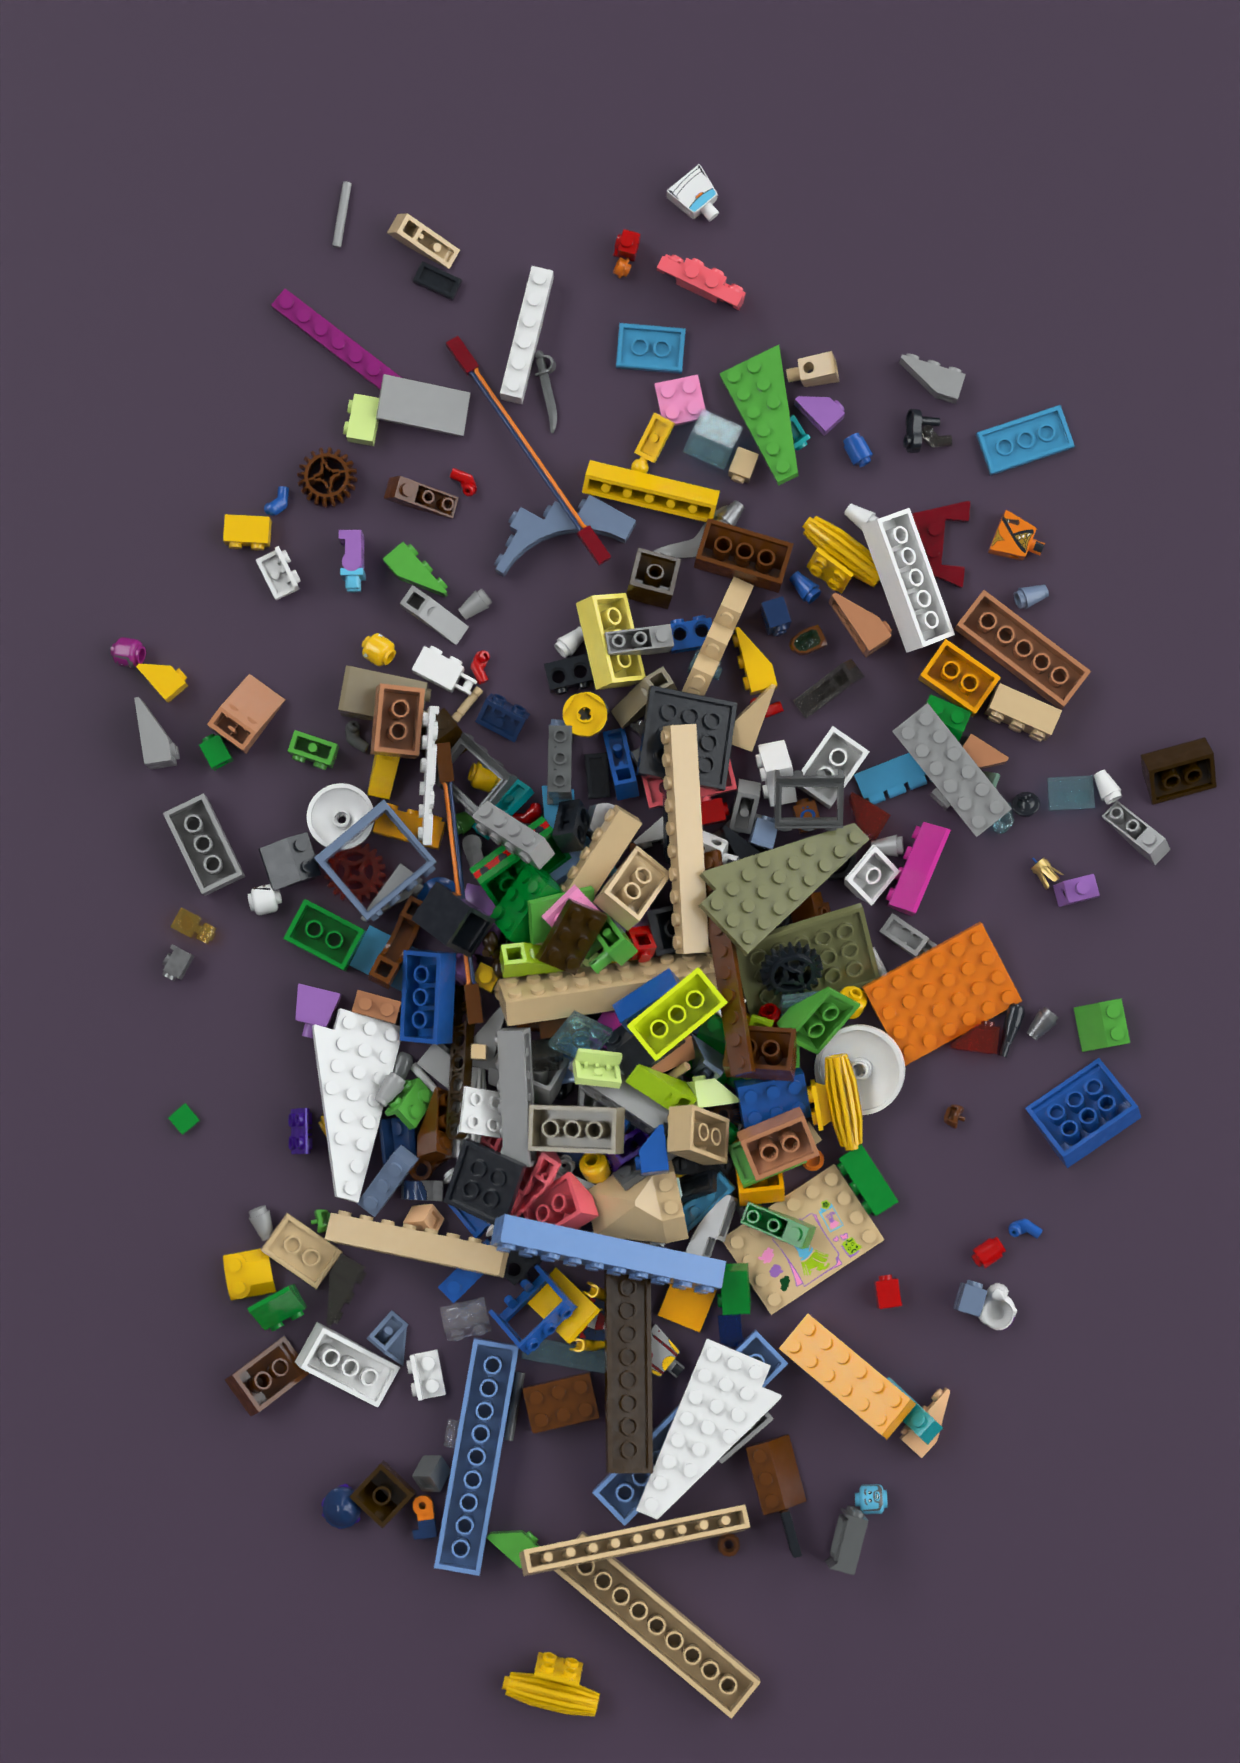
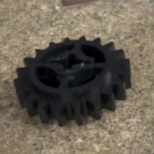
M788 942L787 947L779 944V950L777 951L772 948V956L765 955L766 961L760 963L762 967L760 975L763 985H766L768 991L773 990L774 995L781 992L783 998L786 997L787 993H791L792 998L795 997L797 992L804 995V989L811 991V984L818 985L817 978H822L821 971L823 970L820 954H817L815 948L810 950L809 944H806L803 948L800 942H797L796 946H792V943Z

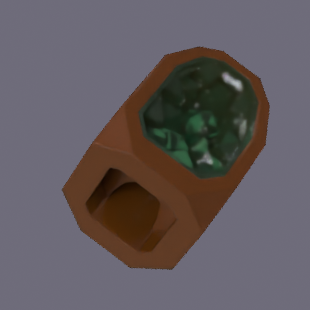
M818 624L800 631L791 638L789 643L791 651L798 655H807L827 646L824 634Z

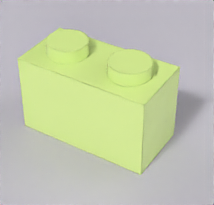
M354 394L353 400H349L347 412L351 414L349 422L345 421L343 431L348 442L374 446L379 420L376 419L379 398Z

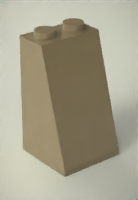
M346 665L338 707L342 716L373 721L376 687L380 683L425 688L423 713L427 712L424 710L425 703L430 702L432 689L428 688V682Z

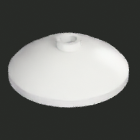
M332 784L321 789L312 798L307 810V825L315 840L324 847H327L372 810L373 806L368 796L359 788L350 784ZM340 817H345L346 821L345 823L340 824L338 822V819ZM374 822L341 850H348L361 844L369 836Z

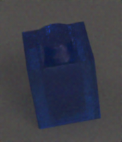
M741 1314L717 1315L719 1343H724L726 1347H736L738 1342H743Z

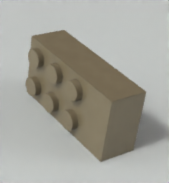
M529 1105L528 1151L624 1154L625 1107Z

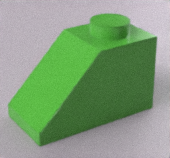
M523 1530L490 1532L486 1537L520 1569L522 1566L519 1553L525 1549L539 1547L537 1543L539 1539L530 1531L527 1533Z

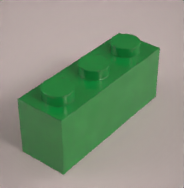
M859 1144L858 1149L850 1150L837 1158L839 1164H837L838 1169L843 1176L848 1175L852 1181L849 1186L856 1196L860 1194L864 1202L861 1204L868 1215L872 1213L874 1216H877L899 1202L862 1144Z

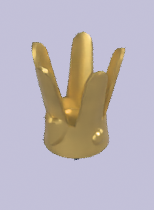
M1032 858L1036 864L1031 870L1034 874L1038 875L1046 890L1049 888V884L1043 873L1054 882L1059 880L1058 875L1054 871L1064 875L1053 868L1047 859L1042 858L1037 862L1035 858Z

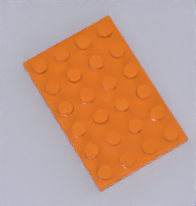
M981 922L862 987L885 1032L900 1048L905 1066L1004 1012L1012 1003L1018 1004L1022 1002L1016 987Z

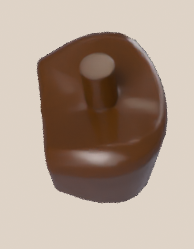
M951 1104L944 1115V1123L956 1129L958 1127V1120L964 1122L966 1117L961 1116L964 1107Z

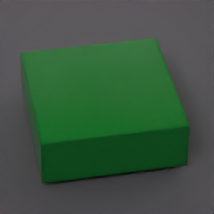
M186 1103L168 1117L182 1135L201 1121Z

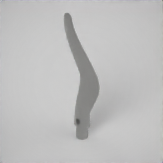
M728 505L716 510L713 520H716L715 516L728 507ZM705 522L693 539L670 544L653 552L676 558L695 557L707 522Z

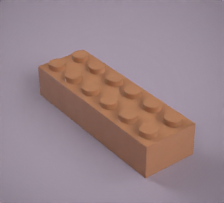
M985 590L982 591L954 628V630L1060 710L1067 704L1091 672Z

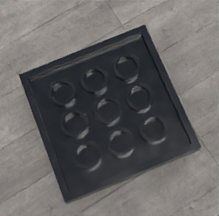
M651 685L648 691L636 774L664 780L666 776L665 767L662 764L664 744L661 742L663 726L696 724L700 787L724 791L726 788L737 703Z

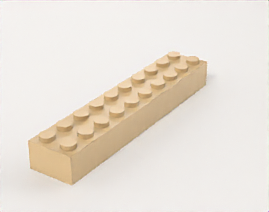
M711 947L709 948L710 952L663 954L659 957H652L644 963H640L638 960L627 961L622 966L617 962L611 963L599 974L590 966L580 967L576 975L561 971L498 980L500 1006L507 1026L614 1011L613 1004L668 968L682 981L699 967L717 988Z
M582 1531L576 1539L589 1537V1535ZM616 1558L554 1570L731 1719L761 1683L759 1677Z

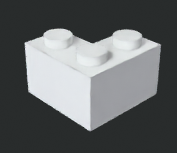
M784 740L758 745L759 754L755 755L761 781H765V785H762L764 799L768 798L770 807L774 806L775 770H779L781 776H793V767ZM782 787V805L797 802L795 787Z

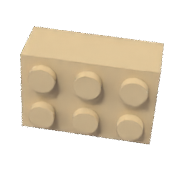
M1000 683L994 690L984 714L988 715V719L998 724L1004 722L1009 725V729L1018 733L1024 731L1030 734L1029 737L1031 739L1041 742L1042 740L1046 741L1052 735L1062 710Z
M695 1105L669 1107L667 1118L668 1137L666 1140L667 1152L702 1165L727 1164L728 1118Z

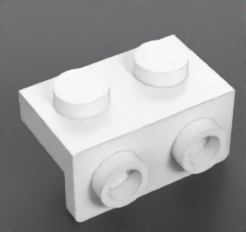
M277 546L275 551L256 559L276 601L300 589L297 583L301 582L296 570H290L287 563L291 562L286 550L281 551L279 546Z

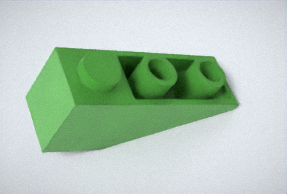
M402 542L383 558L385 565L399 580L443 597L448 596L445 590L448 586L440 577L436 579L431 574L433 569L425 560L421 562L416 557L418 552L411 544L407 546Z

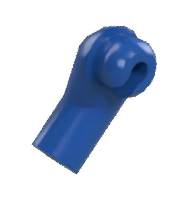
M278 487L277 498L270 503H266L264 506L266 514L275 516L287 508L289 487Z
M1028 1219L1013 1221L1009 1225V1234L1013 1237L1028 1233L1037 1239L1043 1229Z

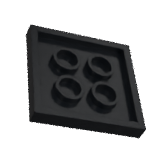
M469 1138L464 1139L444 1202L494 1225L495 1218L504 1214H511L527 1165Z

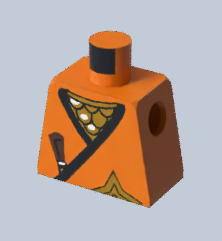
M1005 510L988 553L1016 560H1024L1028 551L1040 556L1045 543L1033 539L1037 530L1036 527L1012 512Z

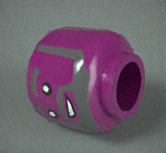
M121 637L112 645L111 656L119 666L136 668L138 664H142L145 660L146 649L140 640Z

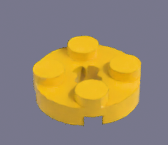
M592 692L574 694L564 704L563 721L565 725H572L574 735L590 738L604 728L607 722V708L604 701ZM585 708L590 710L589 715L591 718L589 720L580 719L581 714H579V711L581 709L585 711Z

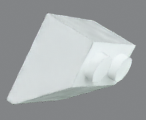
M872 845L846 876L844 885L857 898L872 906L900 871L875 845Z

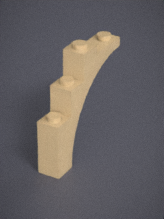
M733 577L682 692L701 696L705 695L754 585Z

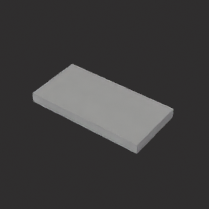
M384 374L376 419L463 437L470 392Z

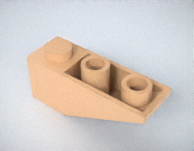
M946 1387L943 1390L939 1388L932 1395L931 1399L933 1401L928 1407L925 1405L922 1407L940 1425H942L950 1390ZM907 1425L900 1431L902 1433L900 1439L921 1458L934 1446L939 1437L938 1433L927 1445Z

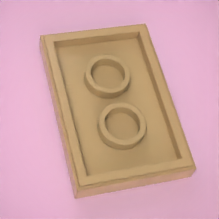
M289 1213L285 1214L260 1249L315 1289L318 1288L343 1253L342 1250L325 1240V1238Z

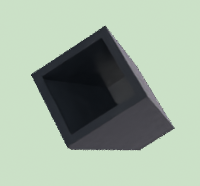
M437 881L429 890L428 895L411 919L445 946L470 958L496 921L459 894Z

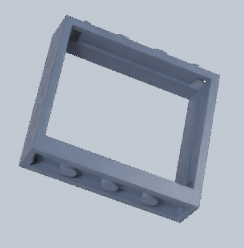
M382 800L314 857L315 861L367 922L370 919L373 922L384 913L382 909L389 904L392 907L401 899L399 895L403 891L407 890L410 892L419 884L416 880L422 875L425 878L436 870L434 865L437 864L436 860L385 800ZM385 813L426 863L367 911L326 862Z

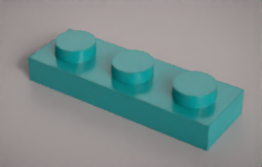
M517 779L496 804V807L512 816L534 794V791L531 787ZM475 822L471 826L474 829V831L482 837H484L485 839L489 840L490 837L488 835L484 836L476 829L475 826L477 824Z

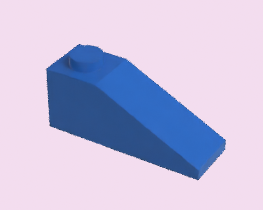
M618 728L602 732L617 801L639 796L625 729Z

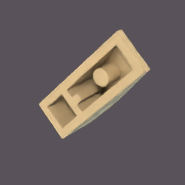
M408 213L397 214L387 232L405 246L447 269H450L460 249Z
M771 684L736 717L732 745L751 752L753 751L776 685Z

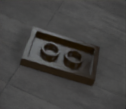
M568 898L539 949L536 958L550 966L576 975L608 916L601 911Z

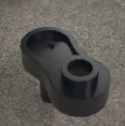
M920 409L908 410L906 415V435L903 439V446L908 453L920 452L922 446V425L939 426L940 418L922 416Z

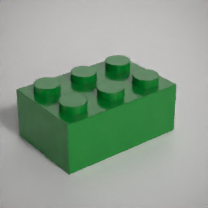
M529 863L519 873L515 882L507 890L505 896L498 906L494 908L490 916L496 920L494 923L508 940L514 943H531L528 900L564 891L548 872L542 869L539 870Z
M304 899L283 939L346 972L366 931Z

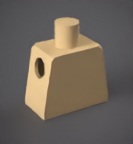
M832 351L798 359V367L786 369L788 382L801 380L804 387L840 382L836 359Z

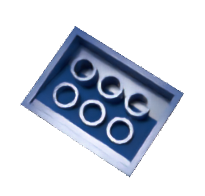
M1100 1058L1025 1108L1051 1148L1067 1168L1142 1118L1138 1105Z

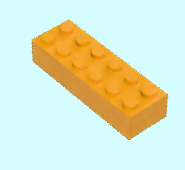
M809 1314L803 1318L779 1348L886 1439L891 1436L916 1405L913 1400Z

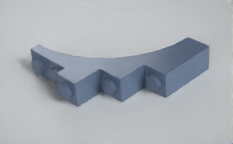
M590 494L587 500L582 499L577 508L580 511L578 515L586 526L590 525L595 534L611 537L624 544L636 526L635 519ZM555 501L552 506H547L543 514L545 519L536 516L520 507L518 512H513L509 523H511L510 530L516 534L515 536L510 535L505 544L508 547L504 555L500 553L494 565L497 566V574L505 577L512 565L526 551L537 544L559 535L578 532V529L559 502Z

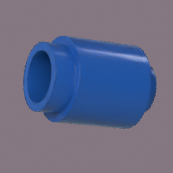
M855 433L843 440L844 449L854 466L859 465V467H863L871 462L870 458L873 456V453L863 436Z

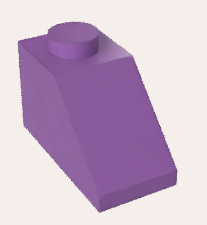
M798 396L794 402V405L824 436L845 415L843 412L845 409L837 400L833 401L830 397Z

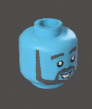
M880 1484L861 1485L859 1493H855V1507H860L864 1514L883 1513L884 1508H888L887 1490H883Z

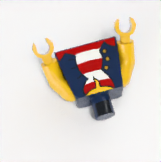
M589 1281L587 1284L591 1286V1290L589 1292L583 1291V1294L589 1296V1299L601 1311L583 1329L579 1338L573 1340L576 1341L577 1345L574 1349L569 1348V1350L574 1352L597 1351L605 1348L604 1289Z

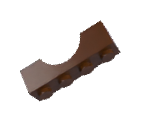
M411 895L409 896L387 944L378 955L368 974L370 981L388 990L391 987L403 964L404 950L411 949L422 928L411 919L423 901Z

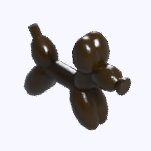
M489 931L482 941L485 947L482 955L494 958L493 971L500 978L503 975L499 959L500 948L497 947L499 939L494 931ZM501 932L500 948L501 945L511 944Z

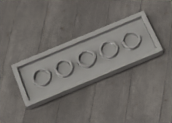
M928 703L892 731L976 837L1012 809Z

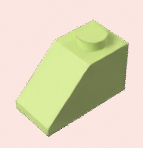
M706 1075L692 1077L693 1081L686 1082L697 1097V1101L693 1105L700 1108L739 1103L738 1097L715 1078L706 1079Z

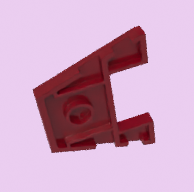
M971 501L912 513L933 575L937 579L947 581L958 588H963L965 567L942 565L945 521L969 522Z

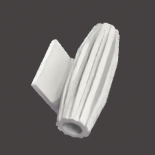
M472 1067L471 1087L464 1086L462 1107L460 1102L456 1106L457 1113L461 1108L460 1125L458 1124L455 1128V1135L458 1132L468 1133L465 1139L469 1138L480 1143L482 1136L501 1138L499 1128L502 1122L501 1115L498 1113L500 1093L486 1090L485 1069ZM462 1080L458 1083V1091L462 1087ZM453 1140V1158L458 1159L464 1140Z

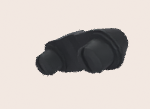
M729 1154L727 1164L702 1165L680 1156L672 1159L675 1174L679 1175L698 1174L712 1168L717 1173L721 1171L723 1174L730 1173L735 1166Z

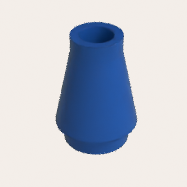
M799 571L795 572L789 579L803 602L807 601L811 604L822 592L818 584L802 575Z

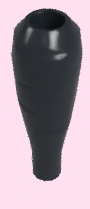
M1012 1003L1006 1011L1001 1046L998 1053L1000 1056L1007 1058L1009 1048L1021 1026L1025 1015V1009L1022 1005Z

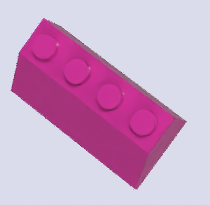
M923 822L921 826L915 827L911 837L915 841L912 847H907L903 859H906L904 867L899 866L898 870L900 872L894 878L898 880L895 888L890 887L886 896V900L889 901L888 907L911 917L916 914L947 841L950 829Z

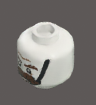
M270 884L253 887L251 893L248 894L250 909L255 911L257 915L275 913L278 910V904L282 903L280 890L273 891Z

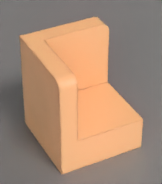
M433 1204L413 1205L403 1223L417 1226L416 1230L424 1232L425 1228L438 1231L444 1218Z

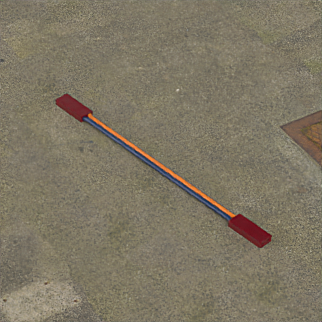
M456 336L447 341L446 346L466 375L472 376L578 529V537L598 566L611 559V555L591 526H586L486 383L478 371V363L460 337Z

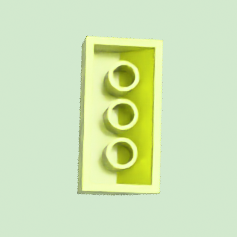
M697 967L626 1026L653 1059L657 1061L728 1002L702 970Z

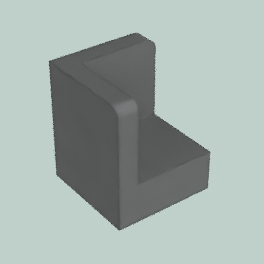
M424 1455L412 1477L421 1491L440 1492L451 1473V1469L442 1455Z

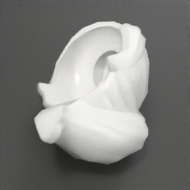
M995 1283L987 1289V1296L979 1319L996 1331H1003L1013 1323L1017 1309L1012 1299L1007 1296L1009 1292L1004 1284Z

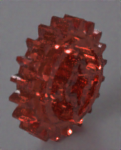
M368 843L364 848L359 844L354 848L341 850L340 853L337 852L334 855V859L330 858L328 860L331 864V869L337 876L340 864L345 868L342 881L347 887L355 883L364 886L360 889H349L360 903L363 902V896L371 900L370 892L378 895L376 886H384L379 879L387 877L385 873L380 872L386 869L385 864H379L383 857H375L378 853L376 848L369 852L370 845ZM353 855L363 856L362 859L357 861L347 859ZM370 863L373 865L371 880L366 876L367 866ZM353 868L360 872L358 876L352 875L351 870ZM328 875L324 876L325 880H331ZM333 881L327 885L329 889L336 887L333 891L334 896L342 893ZM342 893L340 899L344 901L346 896Z

